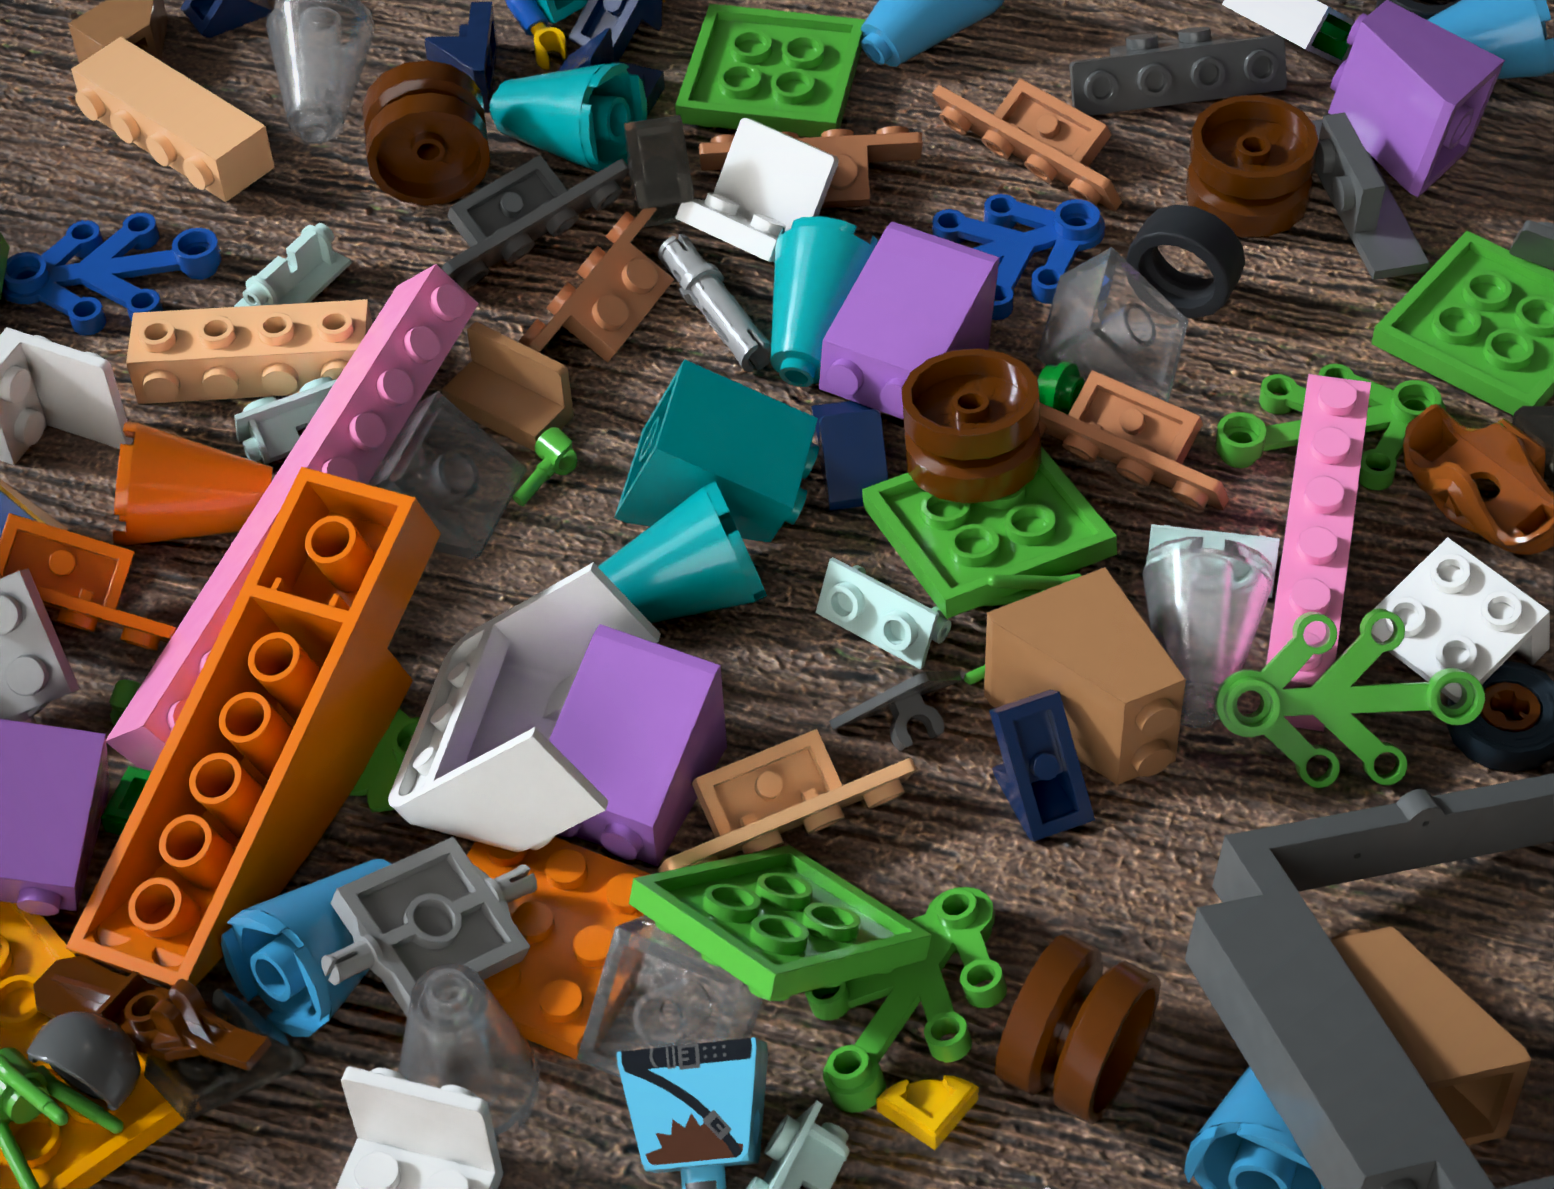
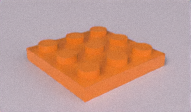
M554 837L547 845L538 850H531L529 848L522 852H514L475 842L467 857L472 864L485 872L490 878L499 877L522 864L529 866L530 871L528 875L534 873L537 880L536 891L507 903L512 921L531 947L523 961L437 1003L579 1061L658 929L652 919L629 904L633 878L651 874L557 837Z

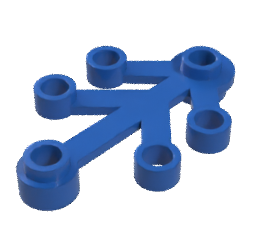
M995 194L987 198L984 203V222L965 217L960 211L945 209L934 215L932 235L958 244L963 243L964 240L984 244L973 249L1000 257L994 299L1000 301H994L992 320H1001L1010 316L1013 311V290L1033 253L1052 247L1053 249L1045 266L1037 268L1032 273L1031 294L1035 300L1044 304H1053L1061 301L1066 294V273L1077 252L1091 249L1103 240L1105 222L1100 215L1099 209L1093 203L1086 200H1067L1058 205L1055 211L1018 202L1007 194ZM1019 223L1036 229L1021 232L1012 228Z
M135 213L128 216L124 220L122 228L105 242H103L98 224L93 221L84 220L72 224L67 229L66 235L42 255L33 252H22L7 259L2 296L16 304H34L41 301L69 316L72 328L77 334L93 335L101 331L106 325L102 303L94 297L81 298L64 287L83 285L127 308L129 319L132 322L133 313L163 311L160 296L156 291L140 289L123 280V278L181 270L191 279L202 280L216 273L222 255L217 236L214 232L206 228H191L177 235L173 240L172 250L122 257L132 248L136 250L148 249L159 241L160 234L154 216L149 213ZM74 256L84 258L80 263L65 265Z

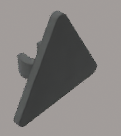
M928 671L917 674L829 721L832 730H836L890 709L894 717L890 726L891 741L899 751L906 750L913 745L911 736L907 731V723L911 719L919 720L925 725L930 739H934L944 733V722L941 715L935 708L924 704L922 696L962 681V677L959 671Z

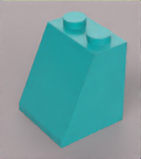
M684 359L642 430L614 518L624 523L652 526L703 486L716 481L730 511L729 514L742 539L771 542L784 522L792 525L796 522L806 501L807 490L800 488L801 480L806 479L811 472L818 456L819 446L812 443L818 418Z

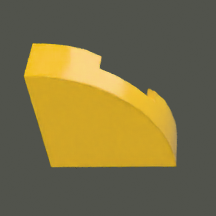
M944 1075L943 1080L927 1079L909 1083L906 1079L890 1086L877 1098V1112L935 1151L978 1101L979 1087L965 1079Z

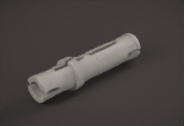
M679 234L678 241L684 248L677 242L675 236L664 241L658 251V258L681 286L679 293L685 301L692 306H696L702 312L724 344L735 355L744 371L753 372L754 366L748 360L749 358L757 370L768 365L771 361L770 341L758 330L734 296L726 289L722 282L724 281V276L716 265L707 263L698 253L688 236L684 234Z

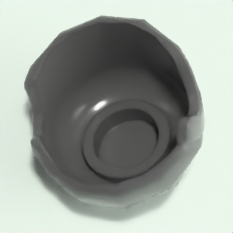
M68 1012L49 1020L40 1029L27 1050L29 1061L33 1063L42 1061L50 1064L52 1069L70 1087L94 1099L105 1100L108 1104L107 1108L112 1111L117 1110L132 1094L141 1070L136 1045L118 1023L93 1012Z

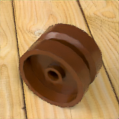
M430 60L408 62L382 73L368 88L362 106L366 133L367 161L370 176L383 192L405 203L423 206L444 204L469 194L484 179L491 159L481 90L468 74L451 64Z
M1262 95L1233 96L1213 103L1198 115L1192 128L1190 142L1191 163L1188 167L1186 181L1188 206L1197 207L1216 215L1234 231L1237 237L1241 238L1269 237L1289 230L1304 217L1310 203L1313 183L1311 173L1316 163L1319 143L1314 123L1302 110L1284 100Z
M980 348L952 350L927 359L910 372L901 388L907 469L909 475L919 488L939 499L965 504L991 502L1016 493L1033 480L1041 464L1040 402L1037 377L1024 362L1006 353Z
M1066 933L1057 936L1039 957L1013 1005L998 1048L995 1075L1001 1081L1032 1096L1053 1083L1054 1104L1058 1109L1093 1125L1103 1117L1113 1104L1142 1049L1159 1000L1161 982L1158 976L1127 961L1116 964L1103 974L1102 955L1097 947Z

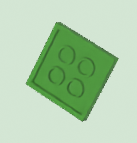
M709 4L675 105L676 123L737 129L741 119L748 118L777 131L794 132L799 136L807 138L821 137L824 131L840 129L862 51L861 41L863 40L861 26L865 19Z
M1466 231L1374 327L1372 345L1529 423L1554 395V271L1513 256L1509 253V250L1472 232Z
M1042 446L1041 464L1033 480L1016 493L991 502L964 504L939 499L919 488L909 473L862 489L864 509L946 619L1024 590L990 587L987 580L991 575L1062 576L1117 555V535Z
M790 845L633 878L629 904L652 919L658 929L675 935L701 953L702 959L707 963L723 968L746 984L752 994L769 1001H784L789 999L791 995L822 987H837L848 980L875 973H890L895 968L925 961L932 934Z

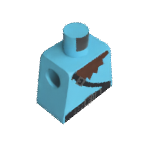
M753 1037L616 1052L617 1064L645 1171L653 1173L680 1171L682 1189H727L725 1167L759 1163L768 1063L767 1042Z

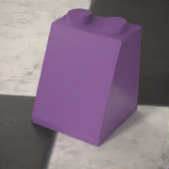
M1386 0L1369 15L1362 13L1353 24L1347 38V43L1352 48L1348 59L1339 66L1332 79L1330 88L1336 92L1328 113L1337 114L1345 112L1365 150L1408 193L1419 197L1468 151L1505 60Z
M892 221L883 232L823 339L819 389L904 420L901 388L912 370L927 359L952 350L977 348L988 350L1000 257Z
M599 624L593 633L549 741L608 800V805L605 811L557 835L566 838L575 836L600 845L621 859H638L654 866L659 865L698 798L692 782L695 778L712 772L727 748L721 665Z
M0 719V901L17 903V907L22 911L43 916L55 915L59 913V909L78 910L101 824V816L105 809L110 788L106 734Z

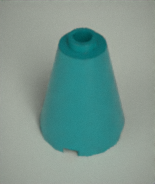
M605 63L506 80L498 87L491 98L490 115L500 133L598 173L620 159H623L629 167L635 161L639 151L631 150L635 135L645 134L647 99L643 82L638 75L629 74L626 70L629 68L628 65L623 63Z
M824 216L801 217L793 220L790 230L785 232L783 228L778 235L775 246L771 365L779 373L781 379L790 385L808 387L819 383L823 339L879 241L872 236L869 244L855 236L857 226L847 221Z
M716 481L703 486L598 566L651 624L750 604L767 597L760 577L743 539L729 514L730 511Z

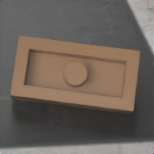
M474 322L467 329L472 361L442 388L444 404L535 452V444L541 434L553 427L561 430L574 417L568 369L562 363L479 322Z

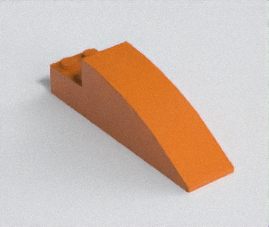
M300 468L65 947L72 953L129 973L133 971L138 972L143 978L172 987L179 979H185L196 986L224 956L221 947L222 934L232 926V924L227 922L238 912L275 898L282 892L319 842L352 792L413 682V679L389 651L388 646L441 535L416 497L309 468Z

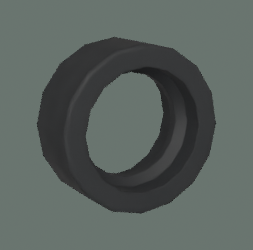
M1184 205L1160 208L1148 217L1131 243L1125 261L1129 279L1143 298L1162 311L1193 319L1213 315L1226 304L1241 277L1246 263L1243 246L1234 231L1214 214L1197 207ZM1158 246H1178L1192 252L1207 265L1213 274V278L1191 277L1176 270L1164 259Z

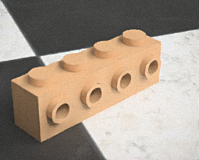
M119 37L71 69L78 91L75 94V99L86 117L92 121H100L114 130L126 143L136 144L150 153L160 165L170 166L187 177L196 188L200 190L206 189L224 202H227L275 168L264 124L123 37Z
M368 299L133 313L126 364L138 404L290 396L298 393L305 384L322 377H330L333 380L338 379L372 326Z

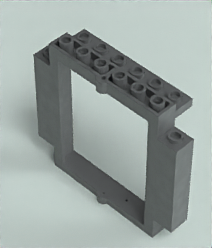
M1554 773L1431 796L1427 790L1416 789L1403 795L1394 804L1224 836L1212 885L1222 903L1197 907L1185 961L1276 1111L1289 1128L1296 1144L1324 1189H1495V1187L1299 894V891L1554 842ZM1554 1176L1499 1189H1554Z

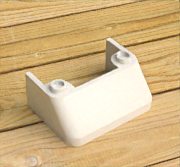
M594 562L473 629L450 649L441 664L388 797L389 805L409 824L514 852H522L529 848L531 850H538L547 845L557 834L605 811L608 800L549 739L593 633L599 624L654 643L659 641L661 633Z

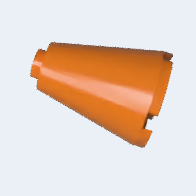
M125 422L123 432L126 437L134 438V444H120L114 515H119V521L126 522V531L113 530L114 545L130 546L240 532L272 482L273 467L144 424Z

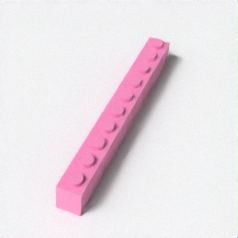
M437 264L395 288L107 737L106 743L136 767L149 771L153 770L300 468L305 467L368 484L479 303Z

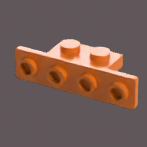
M8 514L0 538V579L29 568L44 606L60 610L57 618L58 622L90 632H95L98 622L123 629L120 637L121 641L154 651L158 650L160 641L168 643L177 630L176 627L117 610L135 554L134 551L18 515Z

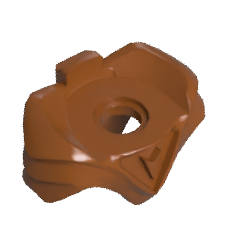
M1438 404L1430 405L1408 423L1403 442L1406 469L1414 477L1419 488L1433 499L1436 506L1450 521L1483 536L1496 547L1516 554L1532 555L1554 546V493L1544 481L1546 454L1545 448L1506 419H1501L1497 423L1484 428H1467L1461 425ZM1484 478L1493 481L1499 487L1500 493L1491 501L1483 502L1473 479Z

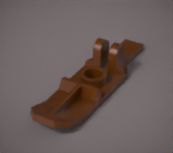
M84 956L56 960L33 984L36 1007L40 1013L51 1019L74 1011L97 1013L118 1023L135 1043L137 1051L166 1061L202 1055L250 1071L272 1045L269 1037L235 1027L218 1017L210 1002L204 1001L198 989L185 979H179L170 989L147 983L138 972L133 971L128 977L112 972Z

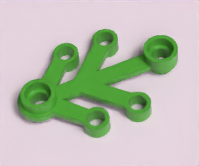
M1328 364L1322 367L1318 374L1320 376L1371 382L1368 405L1372 407H1368L1365 433L1382 429L1387 430L1375 449L1367 450L1362 454L1359 483L1371 490H1383L1390 487L1394 481L1397 459L1404 450L1403 442L1408 423L1430 405L1438 404L1446 410L1440 392L1430 383L1420 380L1402 382L1393 390L1355 375L1349 367L1342 364ZM1269 375L1261 383L1260 406L1272 414H1285L1292 409L1303 412L1306 388L1297 385L1287 375ZM1246 412L1230 413L1224 416L1218 423L1215 442L1216 451L1223 462L1231 467H1249L1262 456L1263 451L1298 445L1301 420L1265 426L1264 422L1253 414ZM1370 468H1379L1383 471H1375Z
M1375 609L1363 617L1360 624V636L1311 687L1284 688L1313 654H1323L1329 651L1336 642L1337 628L1334 622L1324 614L1315 611L1306 612L1297 618L1293 625V638L1261 671L1246 669L1231 674L1220 685L1215 699L1217 715L1228 730L1242 737L1252 738L1265 735L1295 763L1297 774L1306 784L1314 788H1324L1335 782L1339 775L1340 764L1338 758L1325 746L1311 745L1284 716H1315L1362 760L1363 769L1372 780L1381 785H1393L1398 783L1406 774V756L1393 744L1381 742L1351 713L1430 710L1435 717L1447 724L1464 725L1473 721L1481 713L1485 703V693L1477 678L1458 668L1440 670L1431 677L1429 682L1353 685L1383 652L1396 649L1402 643L1405 636V626L1399 616L1386 609ZM1379 619H1390L1393 624L1391 637L1384 642L1374 641L1371 634L1374 623ZM1314 621L1323 622L1326 628L1324 639L1315 645L1307 644L1303 636L1306 626ZM1449 683H1458L1462 690L1460 700L1454 705L1444 706L1440 699L1442 689ZM1246 691H1255L1260 696L1258 709L1250 714L1240 713L1237 707L1240 695ZM1385 752L1393 753L1396 759L1394 769L1385 775L1377 774L1374 770V761L1377 756ZM1316 755L1326 756L1329 762L1326 773L1320 777H1310L1306 770L1308 761Z
M958 887L947 890L938 895L929 904L925 915L909 920L932 934L925 961L895 968L890 973H875L848 980L837 987H822L805 992L813 1015L825 1021L838 1019L853 1007L887 996L854 1045H845L836 1049L827 1060L823 1070V1081L832 1103L838 1109L856 1113L865 1111L877 1104V1098L886 1090V1081L879 1062L920 1001L928 1021L924 1028V1036L931 1055L941 1062H954L963 1058L970 1051L972 1038L967 1023L960 1014L954 1011L941 970L952 954L958 953L964 966L960 974V982L969 1004L977 1008H990L1005 998L1007 984L1002 968L996 961L989 958L985 943L992 932L995 911L991 899L983 891L972 887ZM992 980L985 986L976 987L981 981ZM829 993H836L831 998L821 999ZM950 1033H956V1034H957L955 1037H953V1038H951V1039H949V1040H945V1041L939 1040L941 1037H943V1036L946 1035V1034H950Z

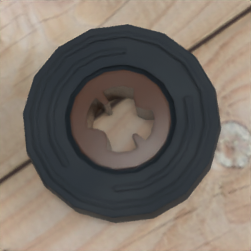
M1505 661L1482 684L1485 693V703L1481 713L1473 721L1464 725H1450L1446 723L1453 743L1467 758L1489 769L1506 772L1535 769L1554 757V681L1546 673L1527 664ZM1449 698L1447 706L1456 704ZM1500 710L1509 711L1511 719L1516 721H1506L1505 715Z

